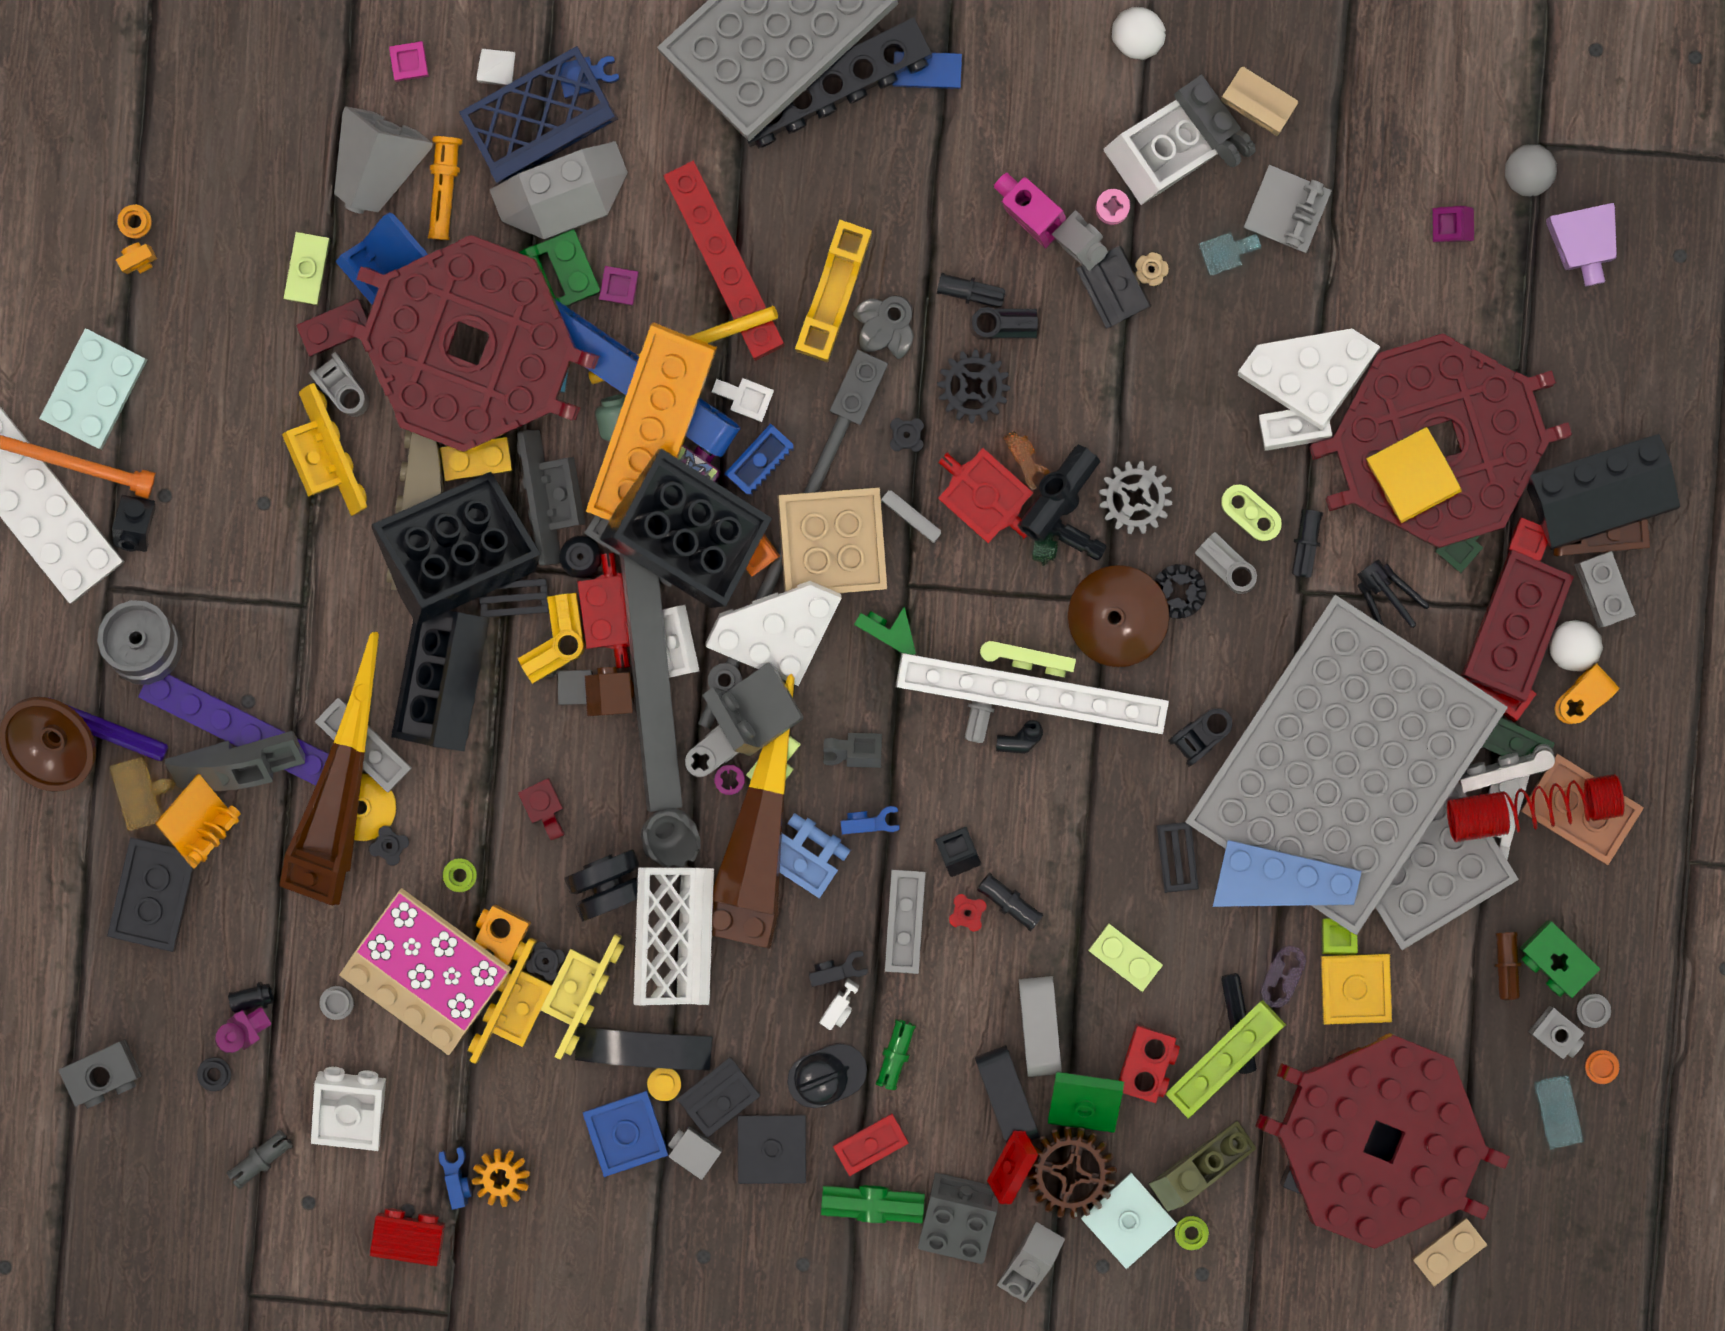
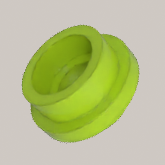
M454 859L443 870L444 883L454 892H465L471 889L477 879L475 866L466 859ZM457 869H463L466 872V879L463 882L457 881L454 877Z
M1184 1217L1175 1227L1176 1241L1184 1249L1197 1250L1204 1246L1208 1240V1227L1199 1217ZM1188 1227L1197 1228L1198 1234L1195 1238L1189 1239L1185 1236V1231Z

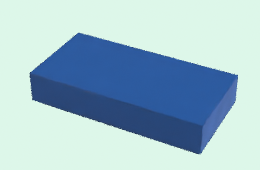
M894 51V64L902 61L904 52ZM932 53V58L927 60L929 66L914 74H910L907 69L896 75L898 81L893 84V87L961 89L962 54Z

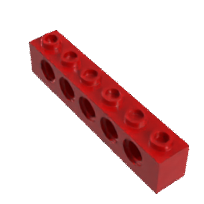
M694 160L663 175L734 320L765 309L766 306ZM773 320L740 332L754 361L785 347Z

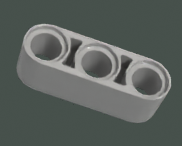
M1053 976L1019 979L1028 1077L1056 1075V1072L1062 1073Z

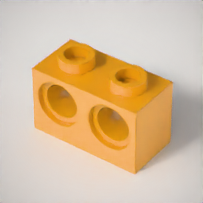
M493 905L490 911L484 908L475 926L480 928L475 942L484 949L491 950L495 957L510 967L514 953L519 943L523 941L531 922L497 905ZM498 918L505 919L510 924V932L506 937H498L493 932L492 925Z

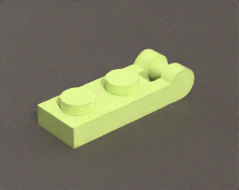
M994 641L984 643L980 649L981 657L985 661L992 662L999 657L1013 660L1012 667L1031 671L1033 664L1046 667L1045 674L1064 678L1066 671L1074 672L1076 662L1074 658Z

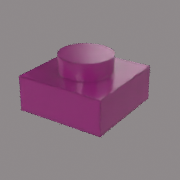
M605 266L599 300L634 306L639 272Z

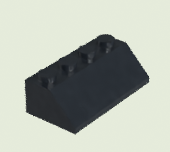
M1660 434L1530 475L1527 488L1551 550L1680 508L1672 464Z
M448 611L419 625H416L413 620L391 735L392 738L432 747L465 751L472 709L475 702L476 687L481 670L483 650L488 633L489 618Z

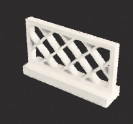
M638 867L634 1005H709L714 868ZM650 875H655L661 884L654 894L649 890ZM681 875L680 893L678 894L672 884ZM667 892L673 903L665 912L659 901ZM679 909V927L677 929L671 918ZM652 910L660 918L653 928L648 924V916ZM666 926L672 936L664 946L657 936ZM678 943V961L675 962L670 952ZM653 944L659 953L650 963L647 959V949ZM663 961L671 969L664 979L656 971ZM676 977L677 997L668 988ZM652 978L657 985V989L650 997H646V983Z

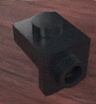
M126 495L121 496L112 527L114 546L129 552L147 551L148 533L156 509L154 500Z

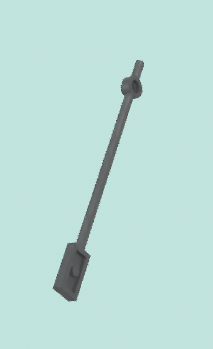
M857 350L830 409L831 413L838 415L837 421L804 493L819 492L850 422L861 426L888 367V363ZM781 543L777 549L781 557L771 563L755 600L772 595L783 571ZM728 657L726 663L716 665L708 676L710 689L714 687L727 692L740 683L742 675L738 667L741 662ZM726 673L730 675L731 683L729 686L723 687L719 684L718 679L721 674ZM706 704L698 724L710 729L715 716L708 704Z

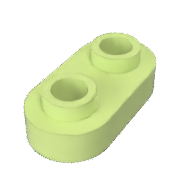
M1233 485L1223 493L1221 498L1223 511L1254 539L1269 541L1279 534L1282 525L1279 514L1249 487ZM1234 496H1241L1244 499L1242 508L1238 509L1232 505ZM1260 518L1268 519L1270 523L1268 530L1262 531L1258 528L1257 522Z

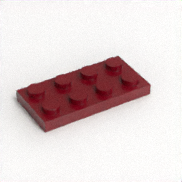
M1514 550L1509 551L1461 676L1521 702L1527 701L1574 576Z

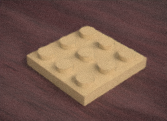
M879 487L777 495L785 592L797 588V585L808 581L838 593L887 589Z

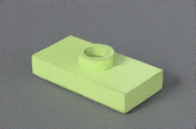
M299 232L295 233L284 293L285 300L312 305L319 304L330 238Z

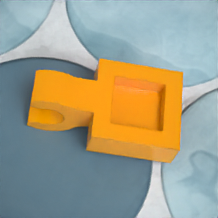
M137 242L124 248L121 251L123 256L117 258L116 261L121 271L127 275L135 270H138L141 274L153 267L150 262L156 260L157 257L151 246L147 244L141 246Z

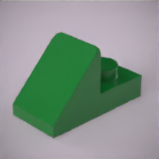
M903 607L890 630L884 627L887 620L870 611L867 616L860 613L854 623L855 626L901 653L916 654L905 607Z

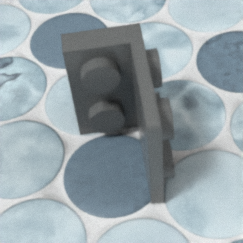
M771 663L765 664L727 692L712 687L702 694L733 750L748 756L753 755L803 720L801 711L775 666Z
M935 1172L918 1249L983 1264L999 1204L990 1185Z

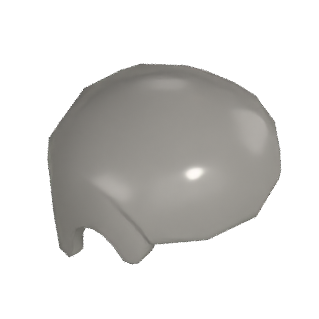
M1539 144L1520 146L1513 151L1505 163V179L1510 188L1522 196L1531 197L1544 193L1554 183L1557 175V162L1551 151Z

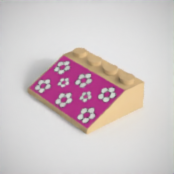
M401 888L356 949L339 976L447 1055H450L469 1031L512 968Z

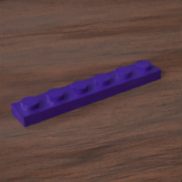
M170 674L161 681L149 685L144 684L138 696L225 741L229 740L231 744L237 747L286 733ZM297 738L305 753V764L284 770L316 786L329 753Z

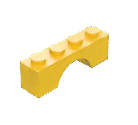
M839 220L818 288L795 347L796 352L825 362L829 361L872 237V230Z

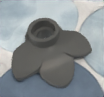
M894 295L886 298L884 301L870 298L857 306L853 315L857 320L864 323L859 336L861 350L873 352L887 346L897 359L902 358L910 349L914 338L912 328L909 325L913 316L910 302L902 296ZM890 308H898L901 312V317L898 319L892 318L889 313Z

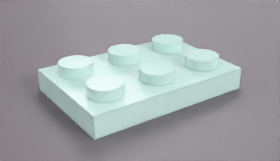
M85 328L39 419L102 450L147 359Z

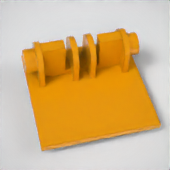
M197 774L155 824L188 864L195 869L200 862L207 860V855L214 847L220 845L219 839L224 840L226 838L225 832L229 831L234 824H238V817L241 813L234 806L227 808L203 777Z

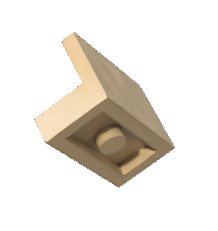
M1245 67L1239 69L1221 98L1224 104L1275 136L1279 135L1298 104L1295 98Z

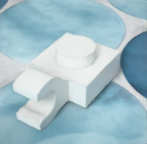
M742 378L739 387L716 379L712 389V393L733 400L731 411L762 422L774 392L770 388Z

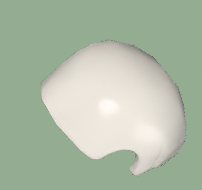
M1131 7L1120 12L1113 22L1112 40L1124 55L1133 59L1145 60L1156 55L1164 45L1166 29L1161 19L1153 11L1144 7Z
M1580 620L1562 623L1553 630L1549 641L1550 655L1559 667L1570 671H1585L1599 661L1603 650L1601 635L1591 624Z

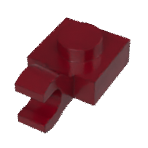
M549 778L518 792L531 822L534 824L542 820L550 840L553 841L565 835L555 813L564 808Z

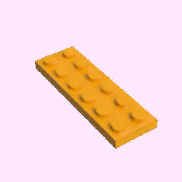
M654 322L651 324L586 512L610 520L615 509L658 449L661 448L678 459L717 347Z

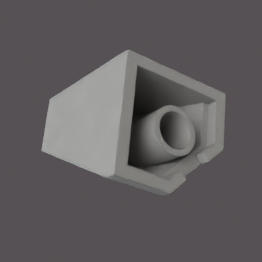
M345 106L342 113L334 194L345 202L344 207L352 212L363 214L364 210L379 212L428 154L433 143L417 130L403 125L401 128L392 122L384 120V116L375 112Z

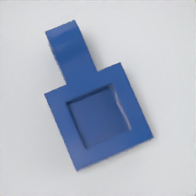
M885 807L877 817H868L867 811L847 813V820H841L842 834L881 830L887 832L898 831L900 829L899 825L891 826L885 821L888 813L898 812V807Z
M462 1146L457 1148L458 1160L456 1162L447 1160L445 1150L439 1152V1162L445 1172L444 1177L452 1210L465 1207L468 1204L467 1198L472 1197L468 1177L462 1178L460 1170L466 1158L465 1150Z

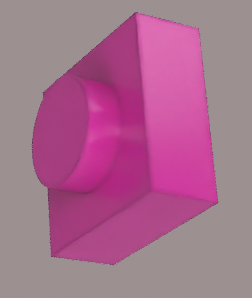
M423 41L389 47L395 82L429 77Z

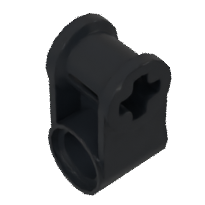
M1218 707L1211 708L1195 721L1183 727L1168 742L1171 745L1175 744L1186 757V764L1190 767L1229 734L1232 728V719L1224 709ZM1222 714L1226 718L1227 724L1223 731L1215 733L1208 729L1207 721L1211 715ZM1185 738H1187L1196 748L1195 751H1193L1192 748L1187 744Z

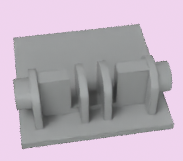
M1269 165L1243 228L1307 253L1332 190L1323 187L1324 184L1318 181H1308Z

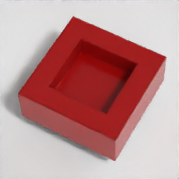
M1519 518L1507 550H1514L1537 561H1541L1548 544L1542 526L1525 518Z

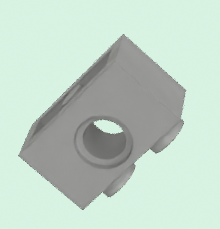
M1612 551L1574 564L1598 628L1606 627L1636 615Z

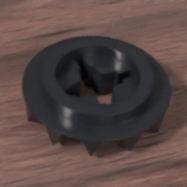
M1176 564L1166 567L1155 578L1166 598L1171 596L1170 594L1173 592L1172 583L1170 582L1171 578L1178 585L1191 582V585L1188 587L1189 589L1185 591L1188 604L1179 597L1167 601L1170 617L1180 619L1195 614L1203 605L1206 597V586L1202 576L1195 569L1187 565Z

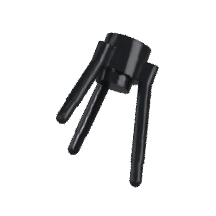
M1379 559L1357 574L1361 580V583L1357 586L1364 594L1374 620L1383 626L1384 624L1371 590L1375 595L1383 591L1409 626L1412 628L1416 626V622L1389 588V585L1392 584L1389 579L1424 609L1429 608V604L1417 592L1397 576L1388 564L1383 566Z

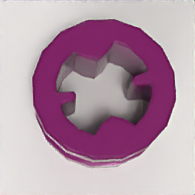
M725 765L716 772L714 783L721 793L733 795L743 788L745 775L739 767ZM727 770L729 774L730 770H733L738 774L736 780L739 784L735 789L730 786L729 790L722 786L724 780L721 778V774Z

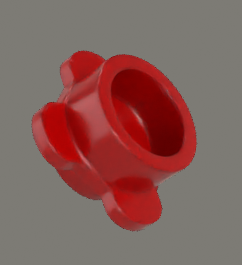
M964 894L957 895L954 898V913L949 917L950 924L954 927L960 925L968 927L972 932L978 931L982 927L980 921L982 912L986 910L985 901L982 899H968ZM965 910H970L971 915L966 916L964 914Z

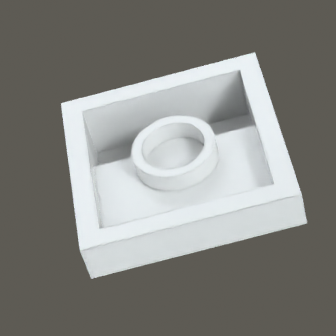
M328 1067L324 1072L319 1071L314 1083L311 1144L378 1151L381 1139L386 1078H378V1074L370 1070L361 1071L358 1075L344 1074L345 1071L339 1067Z

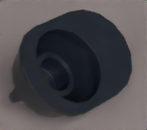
M835 1044L827 1046L802 1057L793 1064L787 1079L789 1092L795 1101L805 1107L820 1108L851 1096L861 1088L867 1074L866 1061L861 1053L850 1045Z

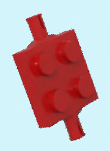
M984 448L971 461L963 465L957 462L948 452L943 457L953 466H950L943 458L940 459L938 464L942 465L953 475L949 486L938 497V500L988 544L999 531L1008 526L1023 539L1027 537L1017 526L1022 520L1018 516L1021 508L1033 494L1026 485Z
M609 553L610 567L608 566L607 554H601L603 575L592 580L577 581L586 649L596 647L614 649L615 663L618 669L622 668L621 655L624 668L630 667L627 647L630 644L622 573H617L615 553Z

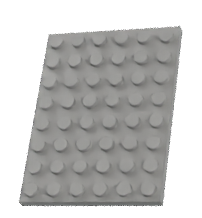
M1335 595L1185 822L1225 849L1228 840L1361 870L1362 873L1354 905H1311L1357 935L1508 707Z

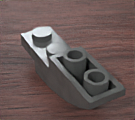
M289 731L232 748L228 740L165 759V765L178 788L185 789L195 776L200 774L213 791H227L273 782L274 772L305 764V753L294 732Z

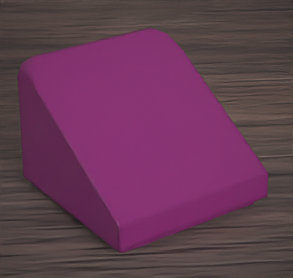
M1472 207L1432 208L1433 242L1474 241V209Z

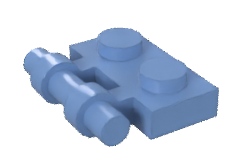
M794 813L787 824L797 830L798 833L793 840L782 833L780 873L820 899L838 869L827 863L829 858L833 854L844 861L851 849L841 844V839L834 834L831 837L815 826L816 822L810 818L805 820ZM807 837L824 848L819 857L801 846Z

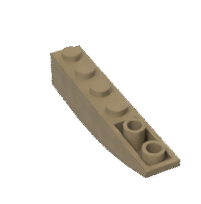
M406 430L404 448L409 449L408 462H402L400 470V482H405L404 494L397 497L395 514L444 492L440 443ZM388 569L387 583H392L391 590L398 591Z

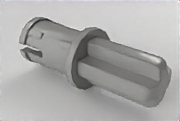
M972 701V704H968L971 710L965 739L976 743H983L990 712H994L995 709H992V704Z

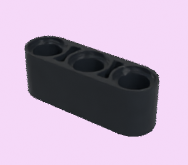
M1005 1045L975 1056L1006 1144L1013 1131H1025L1030 1141L1040 1138L1007 1046Z

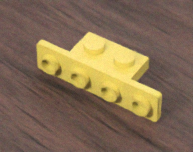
M614 934L601 963L570 949L541 1008V1011L570 1025L555 1058L561 1060L565 1053L570 1056L572 1055L580 1038L574 1034L580 1023L587 1024L595 1008L589 1003L595 992L601 995L610 977L604 974L609 962L616 964L624 949V945L619 943L622 938L621 935Z

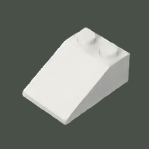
M1177 100L1121 133L1103 149L1140 205L1165 191L1218 155L1215 149L1212 150Z

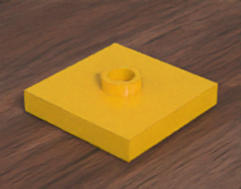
M1390 954L1321 956L1324 1025L1392 1022Z

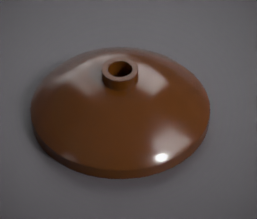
M1113 565L1092 572L1077 586L1069 603L1068 624L1075 643L1086 656L1106 666L1126 667L1144 661L1160 647L1169 627V605L1163 590L1147 573L1130 566ZM1112 611H1117L1121 615V621L1118 624H1114L1110 620V613Z
M47 697L27 698L16 703L5 714L1 722L0 747L2 754L11 769L28 784L46 791H66L82 783L92 771L96 759V746L93 735L83 718L68 705Z

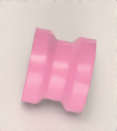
M1117 189L1104 191L1098 197L1095 206L1096 215L1104 224L1117 225L1123 222L1130 210V201L1127 195Z

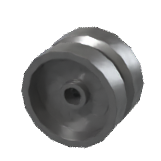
M130 600L115 606L105 615L99 626L97 643L101 655L121 678L133 684L149 685L163 680L175 669L181 658L182 642L178 630L157 606L147 601Z

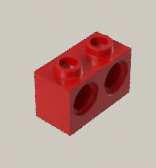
M1138 1024L1135 1025L1118 1081L1124 1082V1094L1155 1104L1158 1096L1165 1097L1170 1078L1165 1077L1168 1064L1175 1065L1180 1046L1175 1045V1036ZM1153 1039L1160 1040L1164 1045L1162 1054L1155 1058L1149 1057L1145 1053L1146 1044ZM1148 1072L1153 1075V1084L1149 1089L1140 1090L1135 1086V1077L1139 1073Z

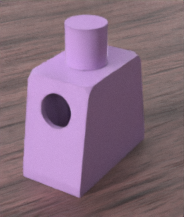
M1614 203L1558 214L1547 218L1548 229L1565 270L1581 268L1585 287L1604 283L1605 278L1601 263L1613 261L1617 256Z

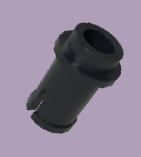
M258 982L256 987L228 993L229 1004L234 1014L260 1006L266 1009L268 1004L274 1003L273 992L269 983L263 985L262 982Z

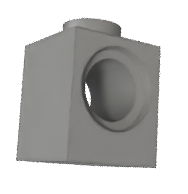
M689 1126L685 1133L679 1129L668 1144L673 1149L668 1157L702 1180L723 1149Z

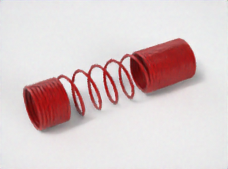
M1610 774L1603 777L1586 778L1584 793L1580 785L1574 780L1569 783L1566 795L1562 787L1554 783L1550 789L1549 799L1544 789L1536 786L1532 794V802L1522 788L1518 789L1514 804L1505 791L1449 799L1447 802V818L1450 833L1456 843L1477 840L1478 838L1508 835L1510 832V817L1505 796L1512 808L1516 832L1519 833L1517 804L1520 792H1523L1532 814L1533 828L1537 830L1535 816V795L1537 789H1540L1544 795L1549 809L1550 823L1554 828L1552 795L1555 786L1559 788L1563 796L1568 823L1571 825L1572 815L1569 798L1572 784L1577 786L1582 797L1587 822L1590 821V818L1592 821L1622 817L1624 814L1622 786L1618 776Z

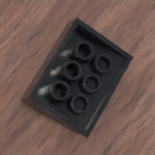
M660 448L615 509L600 540L708 607H726L772 518Z
M492 472L373 523L371 526L400 598L416 625L534 573L541 555Z

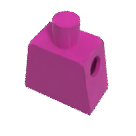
M1008 173L1003 174L994 184V189L1004 197L1001 202L1006 212L1046 249L1055 240L1052 233L1066 220L1063 210L1026 177L1017 182ZM1031 201L1028 205L1021 206L1024 202Z

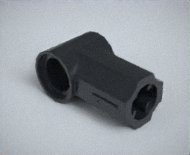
M980 308L970 318L969 328L973 336L981 340L991 338L1036 339L1038 329L1037 309ZM980 315H989L994 320V329L991 332H982L977 327V318Z

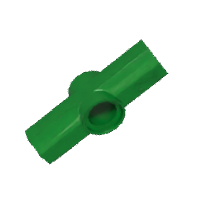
M823 1185L821 1215L856 1218L857 1221L869 1223H886L887 1220L923 1223L925 1193L891 1191L887 1187L860 1185L859 1188Z

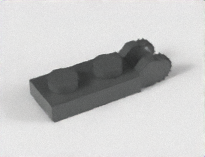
M1202 74L1174 94L1177 102L1212 150L1215 149L1227 165L1236 167L1241 162L1242 158L1240 155L1248 158L1256 152L1255 144L1251 141L1250 136L1246 132L1241 131L1239 124Z

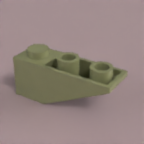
M1236 1121L1173 1164L1151 1181L1149 1186L1167 1212L1189 1203L1257 1148L1239 1122Z

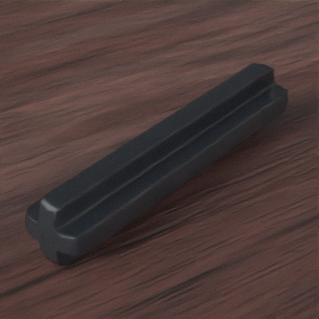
M1236 973L1227 974L1221 978L1230 1029L1247 1015L1240 976ZM1255 1057L1239 1070L1240 1074L1256 1071Z

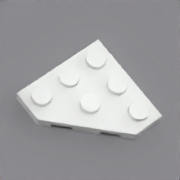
M1352 328L1259 344L1238 371V376L1317 428L1323 430L1379 353L1380 346Z
M808 581L797 585V588L781 594L777 592L752 601V604L745 607L724 611L719 614L707 638L706 647L757 669H760L767 663H771L775 666L783 680L786 681L787 677L792 674L795 678L794 685L799 686L841 600V594Z

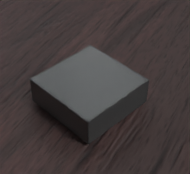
M592 670L558 671V705L587 704L585 676L592 675Z

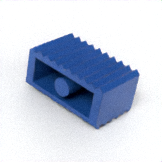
M770 423L724 474L748 496H753V491H758L757 486H762V481H767V476H771V471H776V466H780V461H785V456H790L789 451H794V445Z

